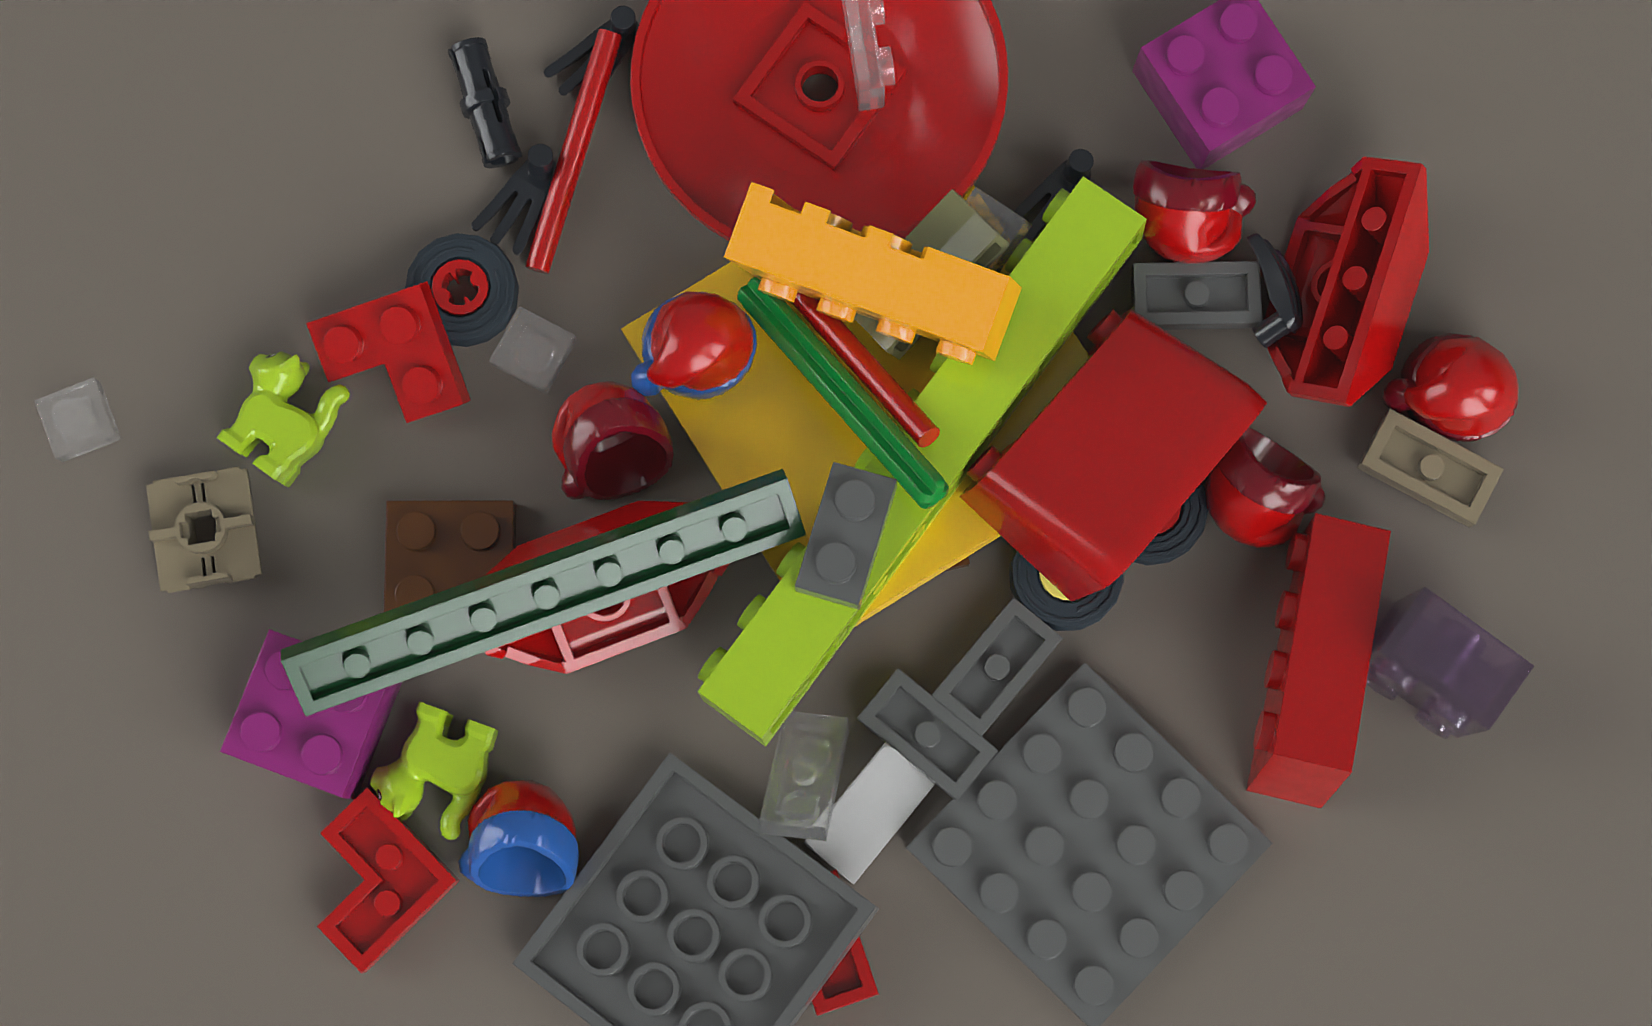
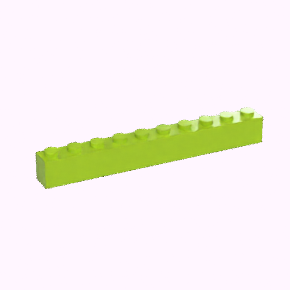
M1084 176L1071 193L1063 188L1056 194L1042 216V221L1047 223L1040 235L1034 243L1027 238L1023 239L1005 265V270L1010 273L1009 276L1022 289L995 361L976 355L973 365H967L937 353L930 365V370L935 375L921 393L914 388L907 393L940 430L937 439L929 446L919 447L892 417V421L897 423L898 428L947 482L949 486L947 495L939 500L934 507L924 509L915 502L897 481V489L860 610L796 592L795 584L807 546L805 547L800 542H797L781 561L776 574L782 579L766 599L761 594H758L742 613L737 626L743 631L727 651L721 646L718 647L700 670L698 679L704 683L697 692L705 703L762 745L767 746L967 476L966 471L987 449L1140 243L1147 220L1145 217ZM868 447L854 466L857 469L895 479Z

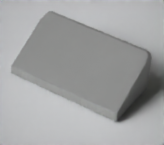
M885 742L805 840L804 845L833 869H837L839 874L854 885L935 784L895 748Z

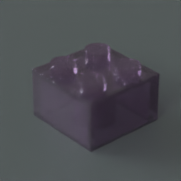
M1423 587L1397 600L1376 628L1366 684L1387 699L1394 700L1398 695L1418 709L1414 716L1415 719L1437 736L1447 739L1452 734L1459 738L1490 730L1534 668V665L1428 588Z

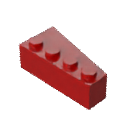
M1315 513L1303 534L1293 533L1285 562V569L1293 571L1290 589L1289 591H1283L1276 612L1275 628L1281 630L1277 649L1272 651L1265 673L1264 687L1268 688L1264 708L1259 716L1253 742L1255 750L1246 791L1321 809L1352 773L1389 548L1390 530Z

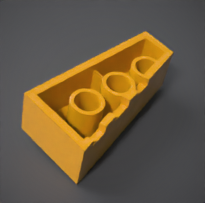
M751 182L724 258L760 279L757 290L790 303H794L797 293L819 300L816 311L853 324L856 313L878 320L876 332L907 344L913 343L916 334L938 341L936 353L967 365H973L976 355L995 361L1022 289L1010 276L931 247L924 246L923 251L919 252L912 249L913 244L871 225L863 226L862 231L852 229L853 223L832 214L830 210L806 201L802 211L796 210L776 196L773 189Z

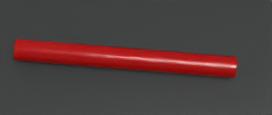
M598 29L525 267L537 272L549 274L622 40V36L613 31Z
M797 293L795 301L792 303L900 426L919 447L924 448L932 444L939 436L940 430L841 320L816 311L819 300Z

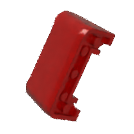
M1112 309L1097 323L1087 335V338L1094 345L1087 354L1089 358L1015 442L1008 445L1001 452L991 445L976 459L966 471V474L973 481L959 496L1071 602L1103 590L1129 568L1254 422L1267 404V401L1247 382L1133 309L1126 311L1121 316Z

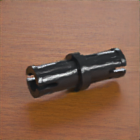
M481 37L468 38L451 46L452 49H448V54L452 60L463 95V99H461L459 104L464 118L471 120L484 167L499 168L516 162L523 155L518 146L507 111V107L511 102L506 88L499 86L491 63L486 39Z

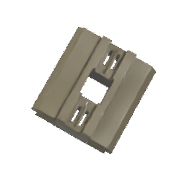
M238 466L220 469L217 472H202L155 480L153 484L146 485L152 531H148L149 540L154 542L161 592L173 593L191 590V588L198 589L207 587V585L228 584L256 579V577L263 575L247 468L241 469ZM212 515L215 518L217 531L215 533V541L197 544L194 520L197 517Z

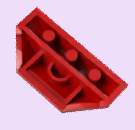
M1364 156L1350 168L1352 173L1328 188L1297 217L1284 258L1288 262L1299 288L1303 309V324L1296 334L1291 332L1267 348L1282 377L1287 393L1292 397L1350 407L1392 369L1429 254L1427 169L1422 163ZM1271 300L1264 319L1277 311Z
M635 501L518 545L484 576L688 502ZM730 563L485 651V654L500 659L507 657L526 665L564 674L574 672L687 629L709 596L718 576L723 575Z

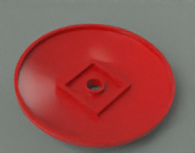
M649 0L635 36L631 59L630 86L638 132L647 156L660 180L690 215L724 239L730 241L751 182L773 189L776 196L796 210L802 211L806 201L830 210L832 214L853 223L852 229L862 231L863 226L871 225L905 239L952 189L964 197L987 165L997 143L1004 120L1008 94V60L1001 24L991 0ZM826 74L836 81L838 89L830 99L814 101L803 93V84L812 75Z

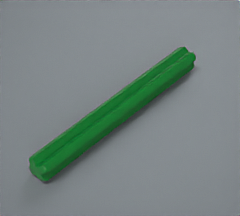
M757 277L751 278L747 285L739 289L737 295L739 302L915 502L924 509L934 507L949 491V486L942 475L784 300L757 290L761 280Z

